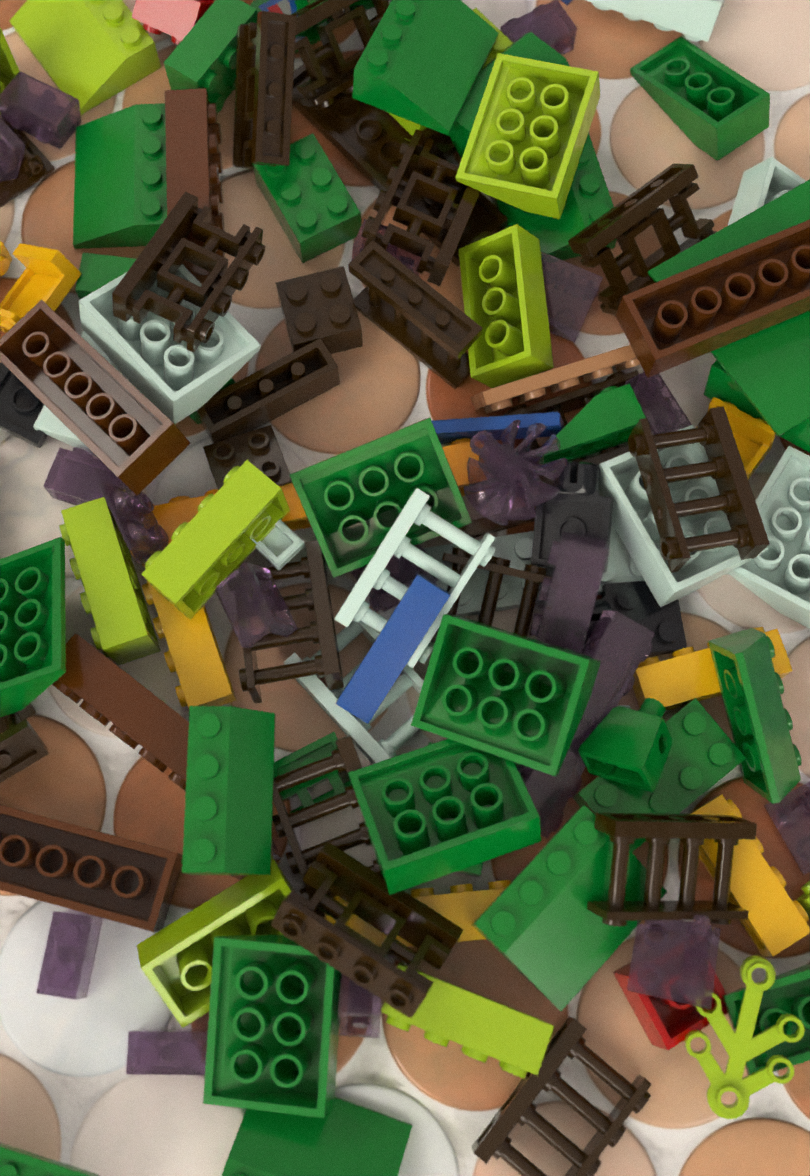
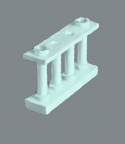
M418 488L412 493L334 620L346 627L353 620L357 623L362 621L378 632L382 630L388 619L370 609V604L365 599L372 588L377 591L383 589L399 600L405 594L408 587L389 576L391 572L385 569L393 555L398 559L401 556L444 582L451 587L449 590L450 597L406 664L411 668H414L417 661L424 664L434 648V644L430 641L441 624L443 614H448L477 566L480 564L485 567L496 550V547L491 545L495 540V537L491 534L485 533L479 542L430 511L431 506L426 504L430 496ZM413 523L418 526L421 524L427 526L471 554L470 559L460 574L410 544L411 539L405 535Z
M352 620L348 627H345L336 635L338 650L340 652L360 633H363L373 644L379 632L362 621L357 623ZM321 649L311 658L305 657L303 660L294 652L284 661V665L314 660L315 655L321 654ZM360 663L343 678L344 688ZM408 665L400 673L401 676L395 681L369 724L336 705V701L344 688L329 690L318 678V674L295 678L347 736H351L352 742L372 764L396 757L395 751L420 730L417 727L411 726L414 716L412 715L386 740L382 738L377 742L368 733V730L372 728L370 723L411 686L420 694L424 680Z

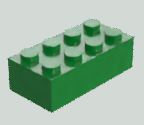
M695 698L665 722L672 737V747L653 793L598 776L572 798L580 807L585 805L595 815L596 812L679 814L744 761L746 757ZM635 838L634 844H630L629 850L631 852L636 850L645 842V838Z

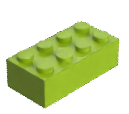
M515 224L458 249L464 313L483 328L482 335L468 349L471 378L491 388H495L553 369L539 239L518 224Z
M248 460L241 467L235 466L228 472L223 481L224 485L215 495L209 494L202 500L197 509L198 513L189 523L184 522L177 527L171 536L172 541L163 551L155 552L145 564L146 569L141 574L163 597L190 620L254 551L256 544L251 539H254L257 543L259 541L262 542L275 528L277 521L282 520L290 511L282 489Z
M105 496L61 510L64 524L59 525L60 532L66 546H71L75 556L69 559L76 580L81 579L85 592L80 593V598L86 614L92 615L96 625L90 628L96 648L98 650L102 649L104 655L111 657L118 665L160 652L161 649L121 521Z
M275 859L271 860V875H248L137 945L140 968L182 1028L209 1012L213 948L216 935H283L273 928L271 923L282 901L294 889Z
M399 963L397 966L404 972L407 969V967L401 963ZM419 970L416 971L432 981L433 985L412 1018L395 1010L386 1002L383 1004L381 1012L388 1015L386 1023L408 1032L411 1025L424 1029L425 1039L444 1047L448 1046L450 1040L463 1045L461 1051H463L464 1055L486 1063L488 1056L500 1060L499 1066L502 1067V1070L525 1079L527 1072L538 1075L554 1028L553 1025L544 1020Z

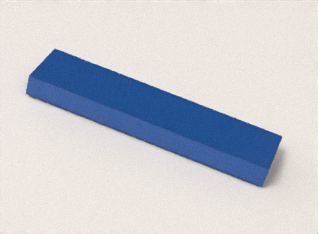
M558 412L432 421L441 444L452 443L462 438H469L471 441L479 439L481 441L552 437L556 436L564 428L563 420Z
M417 573L337 699L336 705L369 724L447 602L450 593Z

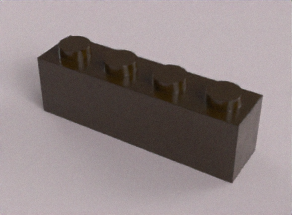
M321 338L217 392L196 412L213 443L257 429L339 385L338 366Z

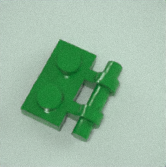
M335 732L274 762V777L331 756V751L338 749L335 740H338ZM335 770L280 793L284 802L298 795L302 805L289 812L292 813L346 792L345 787L350 786L351 782L349 780L343 784L338 770ZM329 780L333 789L312 799L308 789Z

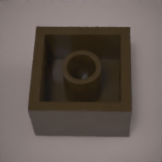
M344 266L276 282L279 302L293 352L321 338L330 354L363 346L362 328Z

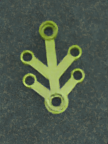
M758 955L747 957L740 966V976L746 984L735 1033L721 1011V1001L714 991L705 989L698 992L695 997V1006L702 1016L707 1017L729 1055L725 1074L711 1054V1042L703 1031L693 1030L685 1037V1047L692 1057L697 1058L710 1081L707 1089L708 1104L716 1115L724 1119H736L742 1116L748 1109L750 1095L774 1082L786 1084L794 1076L792 1063L783 1055L772 1056L767 1061L766 1067L742 1078L746 1062L783 1041L797 1042L804 1035L802 1022L795 1015L784 1014L779 1017L777 1024L753 1036L763 991L768 990L774 984L776 977L772 964L764 957ZM755 968H764L766 971L765 979L761 982L753 981L751 977L752 971ZM706 996H711L715 999V1006L711 1010H704L700 1006L701 1000ZM788 1021L797 1023V1031L792 1035H786L783 1032V1026ZM696 1037L703 1038L705 1040V1047L701 1051H694L690 1047L692 1039ZM779 1062L787 1064V1072L782 1076L773 1074V1067ZM727 1091L734 1092L736 1094L735 1102L730 1105L724 1104L721 1101L723 1093Z

